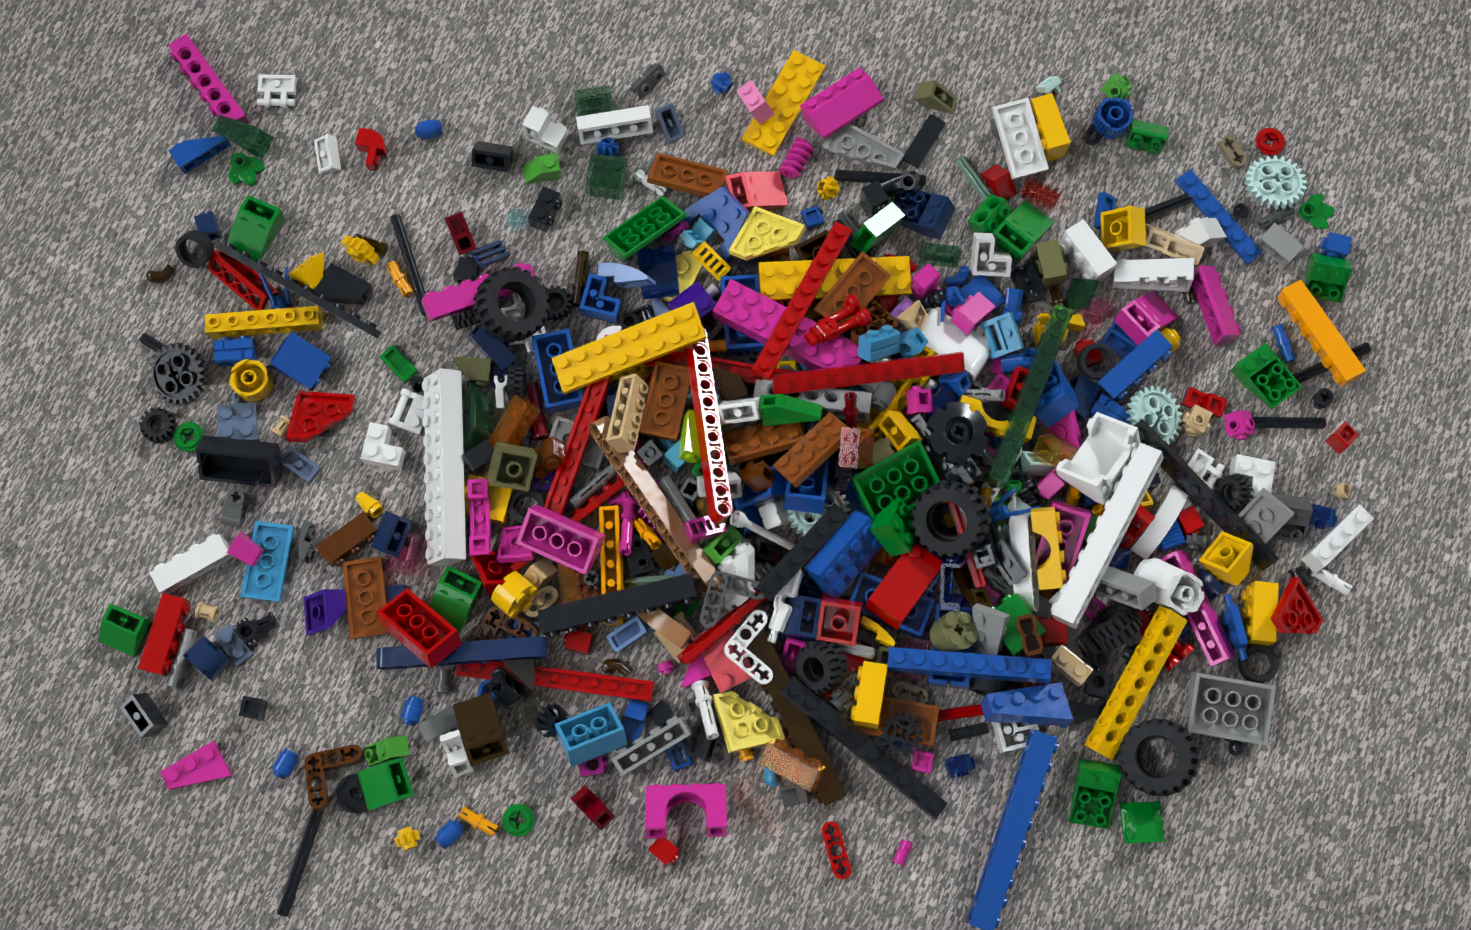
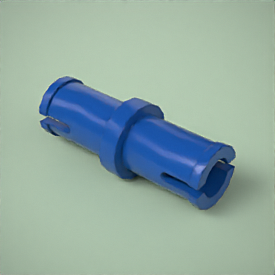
M1284 325L1273 326L1271 329L1277 341L1276 347L1280 349L1284 363L1295 360L1296 357L1290 345L1292 342L1287 337Z

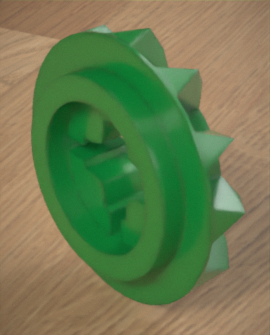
M183 423L175 430L174 443L181 451L190 453V451L196 449L204 432L196 423ZM191 433H193L192 436L194 437L195 441L189 440L188 442H186L187 438H185L183 434L191 435Z
M522 804L510 806L504 812L502 818L505 831L515 837L525 836L532 830L535 823L534 814L531 809ZM519 812H521V818L527 821V823H520L517 829L516 822H513L510 818H517Z

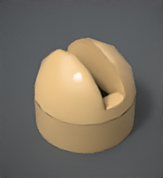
M1339 483L1334 487L1336 497L1349 498L1350 486L1348 483Z

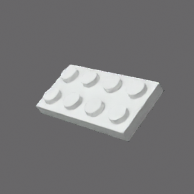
M1024 98L991 108L1012 180L1048 170V164L1029 99Z

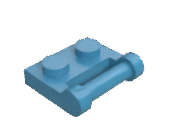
M1012 312L980 323L990 346L992 359L1024 348ZM992 325L995 326L998 338L1002 346V350L998 349L994 334L991 329Z

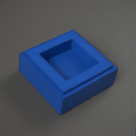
M818 205L800 213L807 230L825 223Z

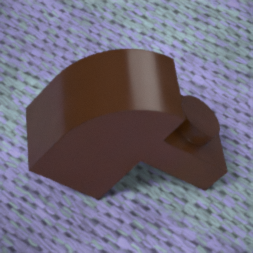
M758 457L747 460L745 469L740 470L738 475L752 491L760 492L772 487L775 472Z

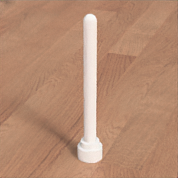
M736 510L730 518L731 525L737 528L746 527L788 550L795 546L794 543L749 521L745 513Z

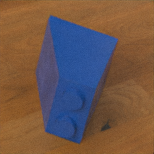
M291 332L286 336L267 366L309 390L312 387L316 388L321 380L319 376L322 371L326 372L330 367L331 363L329 360L331 357Z

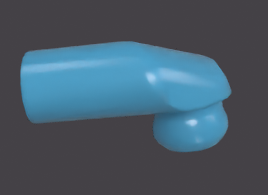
M777 756L764 768L765 782L771 787L778 785L779 779L776 778V770L783 763Z

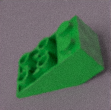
M247 195L238 210L227 242L236 246L237 252L241 253L243 250L252 255L251 259L253 261L261 260L285 220L282 210Z
M1025 200L993 232L995 245L1004 252H1009L1011 258L1020 263L1054 222Z
M1267 343L1261 345L1231 369L1242 385L1271 409L1302 388Z
M447 566L438 582L429 607L456 628L460 635L485 587L481 581L451 566Z
M1079 758L1068 822L1102 829L1109 828L1121 778L1119 765Z

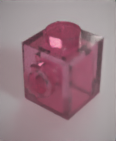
M1086 296L1083 302L1082 318L1090 320V323L1093 324L1104 323L1111 313V306H1108L1109 299Z

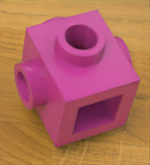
M1239 410L1224 415L1225 431L1228 437L1241 441L1248 439L1249 435L1255 434V423L1250 411Z

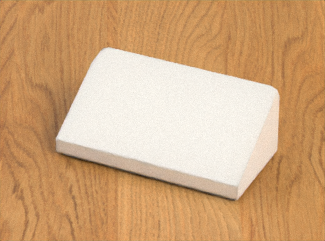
M326 134L315 139L319 174L340 171L341 165L336 137Z

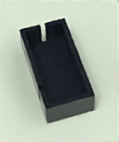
M203 435L195 449L197 463H199L200 480L255 486L261 471H264L258 485L276 488L282 476L279 443Z

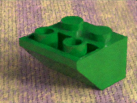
M1133 119L1132 124L1127 130L1124 146L1129 147L1131 150H1144L1152 155L1160 154L1169 138L1168 127Z
M1312 253L1306 269L1305 286L1313 297L1341 303L1352 272L1350 261Z
M901 497L896 498L875 516L870 530L891 557L911 551L916 539L913 532L916 530V527L911 525V520L915 516L911 515V510Z
M110 603L101 620L99 642L135 657L153 621Z
M403 757L357 772L368 811L402 802L414 796Z

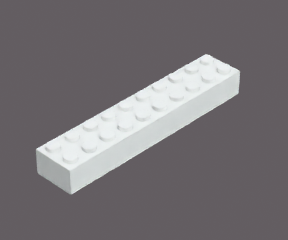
M440 368L425 377L422 382V389L424 390L422 403L424 408L423 426L425 427L423 444L425 446L424 464L426 466V473L424 475L426 492L424 500L426 502L425 520L427 521V530L425 532L427 549L425 556L428 565L451 566L466 560L464 460L462 457L461 371Z

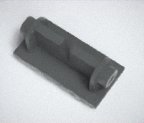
M660 63L650 64L642 73L644 78L639 76L631 84L630 90L633 93H637L641 100L666 75Z

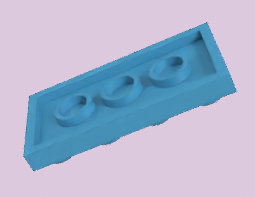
M255 521L252 540L264 551L254 567L246 565L240 597L281 603L294 536V526Z

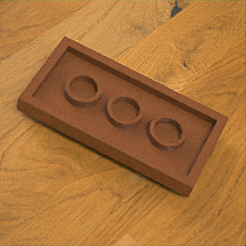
M657 153L648 175L647 183L705 197L720 187H724L726 182L725 176L728 175V170Z
M862 251L814 308V311L823 318L835 314L844 308V300L850 294L857 297L860 309L865 308L892 275ZM850 316L842 321H839L837 324L840 325L845 321L849 320L850 318H852L853 316Z
M659 361L655 362L639 429L640 435L677 442L690 389L688 367Z
M830 412L785 453L773 467L797 488L854 433Z
M762 422L722 433L730 465L791 449L804 437L800 423L764 426Z
M374 557L343 562L350 639L390 634L381 625L377 611L387 604L383 558Z
M884 696L878 730L859 726L855 727L863 734L880 737V735L885 734L881 727L887 726L884 720L890 722V715L896 718L898 717V712L901 713L902 717L909 713V719L915 716V724L921 723L922 726L918 730L924 731V734L919 735V737L923 738V742H918L917 744L933 747L940 706ZM902 721V722H899L901 725H904V726H907V725L910 724V723H908V722H903V721ZM893 726L890 728L889 737L893 734ZM897 727L899 730V736H897V738L902 737V739H904V741L907 742L905 738L906 732H903L902 730H900L899 727ZM914 732V734L911 735V738H910V742H911V743H912V742L914 741V739H915V732Z

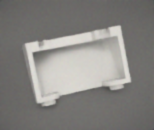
M932 308L928 312V317L922 331L929 341L925 347L933 350L936 355L963 352L965 369L970 381H975L992 353L986 336L983 337L975 331L966 335L950 321L952 317L946 315V312L944 321H940L941 308Z
M1096 412L1094 417L1090 418L1087 423L1089 436L1071 461L1068 459L1060 461L1056 471L1061 479L1095 502L1104 505L1114 493L1113 489L1116 482H1120L1123 476V468L1126 464L1129 465L1133 449L1137 448L1141 441L1137 427Z

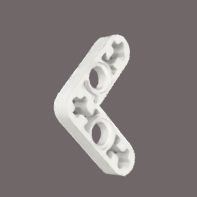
M756 610L751 613L726 643L724 653L727 658L757 683L766 685L773 678L772 670L746 649L767 623L766 613L762 610ZM754 615H762L763 623H757L754 627L758 629L756 632L751 626L746 625L748 622L752 625L755 621ZM743 629H748L751 632L749 640H743L740 637V632ZM729 645L732 647L736 645V650L740 654L742 651L746 653L740 658L739 662L736 660L738 655L728 653L730 650L728 648ZM746 657L752 658L754 660L753 667H744L743 659ZM757 664L761 665L758 668L761 672L765 670L768 672V680H760V674L757 671L755 674L751 673Z

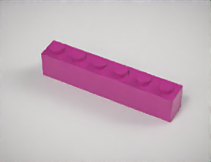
M524 262L513 266L521 267V271L527 269L531 271V276H535L530 263L524 265ZM489 274L481 275L475 281H471V279L465 280L456 287H453V285L446 286L442 289L443 291L437 293L430 291L424 294L425 297L422 298L421 302L429 323L473 309V304L476 303L473 298L474 294L478 292L477 287ZM502 289L498 293L497 301L510 297L516 292Z
M1176 550L1160 559L1199 578L1186 550ZM1201 586V591L1204 592V599L1197 611L1188 612L1186 615L1212 667L1236 658V655L1203 586Z

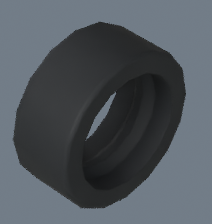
M191 230L178 238L175 244V251L183 264L192 268H200L210 261L214 246L206 234L201 231ZM187 240L195 241L200 245L203 251V258H197L190 254L186 246Z
M1093 343L1085 346L1077 357V366L1080 373L1091 380L1102 379L1116 365V357L1113 350L1103 343ZM1093 350L1103 352L1107 358L1106 368L1099 373L1090 371L1086 366L1087 354Z
M519 490L510 498L508 505L509 513L519 525H523L525 519L520 517L516 511V506L520 499L532 497L538 502V505L544 507V499L535 490Z
M1253 645L1247 648L1246 652L1248 657L1253 653H1262L1268 658L1270 667L1266 674L1259 676L1252 674L1247 667V660L1240 661V657L1238 659V669L1241 675L1247 681L1263 683L1272 679L1279 667L1275 652L1264 645Z
M972 678L969 686L971 691L983 696L1008 691L1009 684L1003 680Z

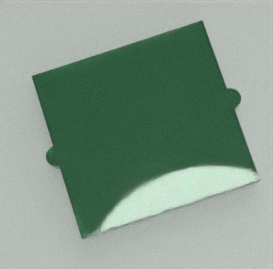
M1073 278L1070 288L1066 292L1065 308L1089 310L1093 297L1096 296L1095 292L1100 281Z

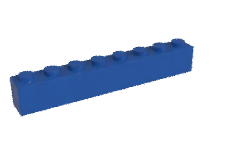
M889 647L888 671L1049 684L1051 680V659Z

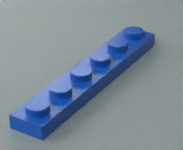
M1191 169L1175 180L1184 193L1190 194L1192 202L1205 217L1218 220L1226 235L1225 241L1246 265L1263 253Z

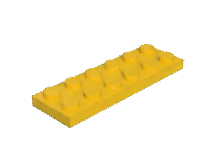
M793 50L765 98L775 115L761 125L753 118L742 137V141L774 157L801 111L800 105L807 101L826 66Z

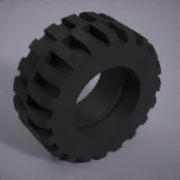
M510 266L493 272L477 287L478 292L474 294L473 298L476 301L473 304V311H477V315H475L476 321L480 320L482 323L481 329L483 331L486 329L488 331L487 335L491 338L497 336V341L503 342L507 340L508 343L520 342L535 334L544 326V322L547 321L549 316L547 312L550 311V304H547V301L550 299L549 294H545L544 290L546 287L538 282L540 279L536 275L534 277L530 275L531 271L527 269L521 271V267L516 266L514 268ZM500 290H512L522 298L525 304V316L521 321L511 320L501 312L497 301Z
M946 479L930 486L916 499L914 503L916 507L911 512V515L915 516V518L911 520V525L916 527V530L913 532L915 537H920L921 541L919 543L922 546L927 545L929 547L927 551L931 553L936 551L940 557L948 555L949 558H955L958 555L963 556L985 539V535L990 529L988 524L991 523V516H988V512L991 510L989 505L985 506V496H980L977 493L979 491L977 487L971 488L964 481L960 483L959 479H952L950 481ZM951 501L964 511L967 525L962 534H948L939 526L936 519V509L939 503Z
M1152 718V720H1144L1140 724L1134 725L1130 728L1131 731L1125 734L1123 737L1124 742L1120 744L1119 748L1121 750L1119 762L1122 765L1120 767L1122 773L1127 777L1126 780L1135 786L1134 788L1148 795L1171 796L1183 791L1186 786L1192 783L1193 777H1196L1198 772L1197 767L1200 764V759H1198L1199 749L1196 747V741L1185 728L1170 720ZM1157 738L1166 739L1171 742L1178 753L1176 768L1173 772L1163 777L1149 774L1143 768L1140 760L1144 745L1150 740Z

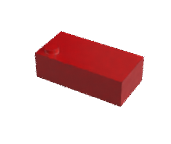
M914 542L911 551L902 554L868 599L865 608L898 630L941 572L944 562Z
M408 588L377 611L381 625L431 669L462 644L458 630Z

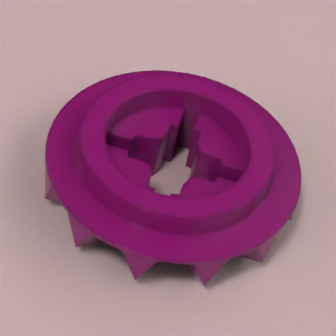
M680 221L662 234L664 242L676 240L684 230L689 229L688 222Z

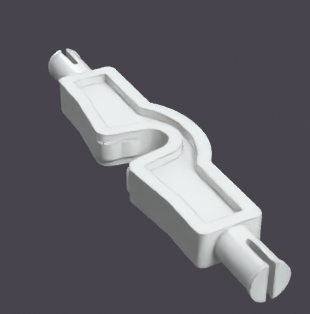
M801 569L774 598V612L768 628L772 629L767 640L769 642L775 643L779 632H784L786 623L793 610L792 606L785 603V598H795L798 596L800 583L804 575Z

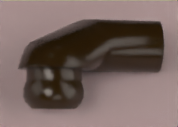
M606 659L601 666L602 671L605 673H609L611 670H618L624 677L632 671L620 659Z

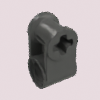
M232 489L228 492L221 514L222 524L236 527L243 526V519L246 517L249 501L248 495L245 492H242L240 489ZM241 496V499H240V500H237V501L234 500L235 497Z

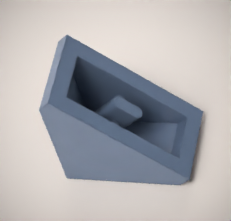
M672 102L655 110L656 121L668 143L685 136Z

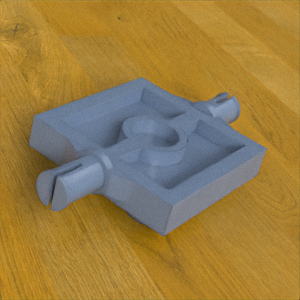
M232 392L233 403L217 405L218 437L258 441L257 404L242 403L240 396L236 392Z

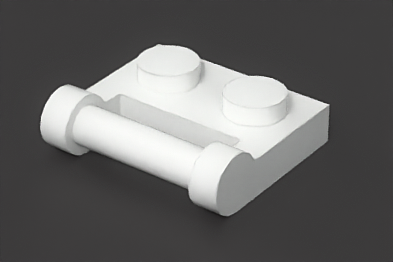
M402 388L400 400L388 424L421 435L424 428V408L422 406L424 396ZM408 398L413 399L404 423L399 421Z

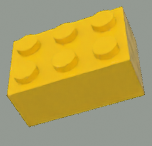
M1050 93L1031 99L1030 105L1046 161L1049 162L1065 157L1071 142L1053 94Z
M1254 581L1242 589L1241 601H1244V607L1241 609L1240 615L1248 641L1246 645L1269 646L1276 642L1277 629L1270 618L1278 604L1279 583Z
M864 661L863 666H859L857 678L860 681V686L856 685L854 700L857 701V705L852 706L851 720H854L855 726L878 730L888 665Z

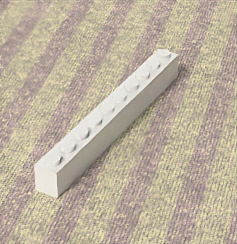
M1140 443L1137 448L1133 449L1129 465L1126 464L1123 468V476L1120 482H1116L1112 498H1108L1106 501L1103 515L1097 518L1096 529L1089 534L1085 550L1082 549L1080 551L1079 561L1076 567L1073 566L1069 573L1070 579L1068 583L1062 586L1059 600L1055 601L1052 605L1051 614L1055 620L1074 629L1077 628L1164 459L1162 451Z

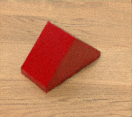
M994 165L981 173V176L996 196L1007 201L1017 194L1010 172L1004 168Z
M1345 421L1325 442L1340 454L1353 443L1359 434Z

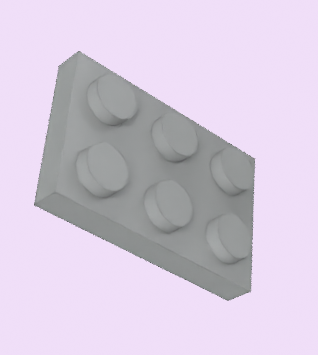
M556 416L549 438L555 437L563 441L565 449L574 421ZM592 435L581 464L600 470L605 454Z
M1263 487L1237 516L1266 544L1293 516L1294 512Z

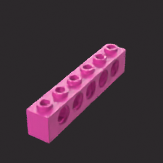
M184 34L168 45L172 51L169 53L175 63L177 61L181 63L179 66L180 70L185 76L189 75L191 77L188 81L194 89L199 88L201 92L198 95L204 103L209 102L211 105L208 107L214 117L219 116L220 120L218 122L224 130L228 129L232 134L249 123L244 112L187 34Z

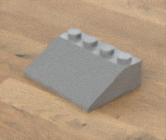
M1191 672L1188 691L1187 731L1267 746L1276 686Z

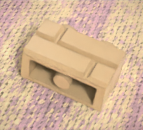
M1063 644L1049 658L1051 659V666L1076 687L1082 685L1093 671L1089 665H1085L1084 661Z

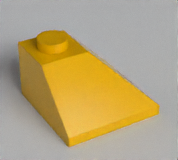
M1222 531L1199 559V562L1221 580L1238 586L1249 573L1253 544Z

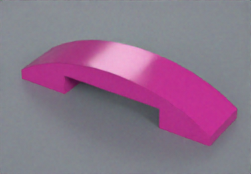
M488 479L468 480L470 556L490 555L491 516Z

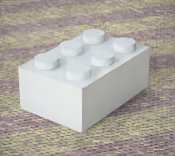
M1084 219L1064 232L1059 245L1063 246L1064 255L1067 254L1071 259L1070 262L1073 268L1081 272L1082 279L1086 284L1094 287L1111 275L1117 262Z

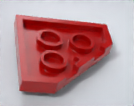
M298 391L286 435L287 441L307 443L352 415L356 400L355 395Z
M1292 577L1270 619L1279 633L1317 634L1323 618L1300 578Z

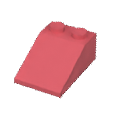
M733 627L728 629V634L723 638L716 639L713 642L714 645L709 650L701 652L720 693L751 678L727 658L724 653L726 643L735 634ZM706 631L693 636L694 640L698 639ZM730 645L728 646V648L730 649L728 653H735L736 655H738V658H736V660L739 662L740 658L745 654V652L742 651L741 654L738 653L736 650V645H734L733 647ZM744 658V667L751 668L752 666L748 658Z

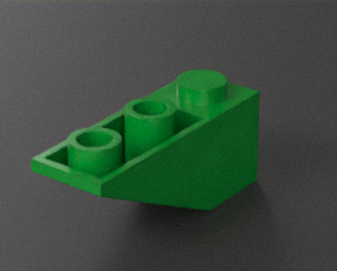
M772 394L760 397L758 409L763 425L769 426L821 420L823 407L816 403L783 394Z

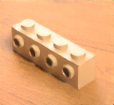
M637 374L621 377L606 442L618 453L635 450L649 386Z

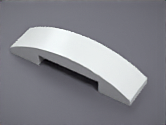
M1171 484L1161 499L1162 503L1153 515L1155 519L1136 538L1129 549L1143 559H1147L1170 530L1182 510L1188 495Z

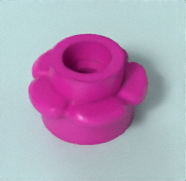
M671 659L656 665L659 670L657 673L662 672L663 675L674 671L672 667L675 664L672 663Z

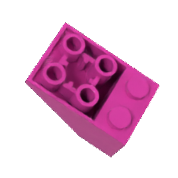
M1151 291L1122 308L1114 321L1139 345L1156 329L1159 332L1178 319L1179 316L1154 291Z

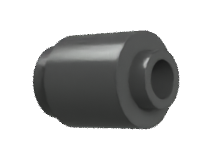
M890 382L879 383L871 398V406L881 412L888 409L897 393L895 386Z

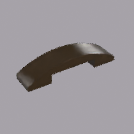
M965 555L949 558L956 583L967 601L972 606L978 603L992 607L993 605L986 588L975 587Z

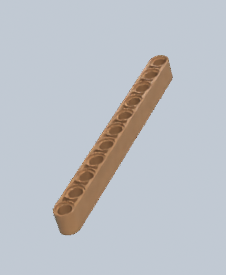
M604 416L590 423V434L687 574H693L696 588L705 597L710 578L713 573L717 572L697 542L690 544L684 529V523L635 452L632 450L618 453L606 442L611 418ZM719 575L718 577H714V580L716 581V587L714 588L713 586H711L710 590H722L719 589L720 584L724 582L721 576Z

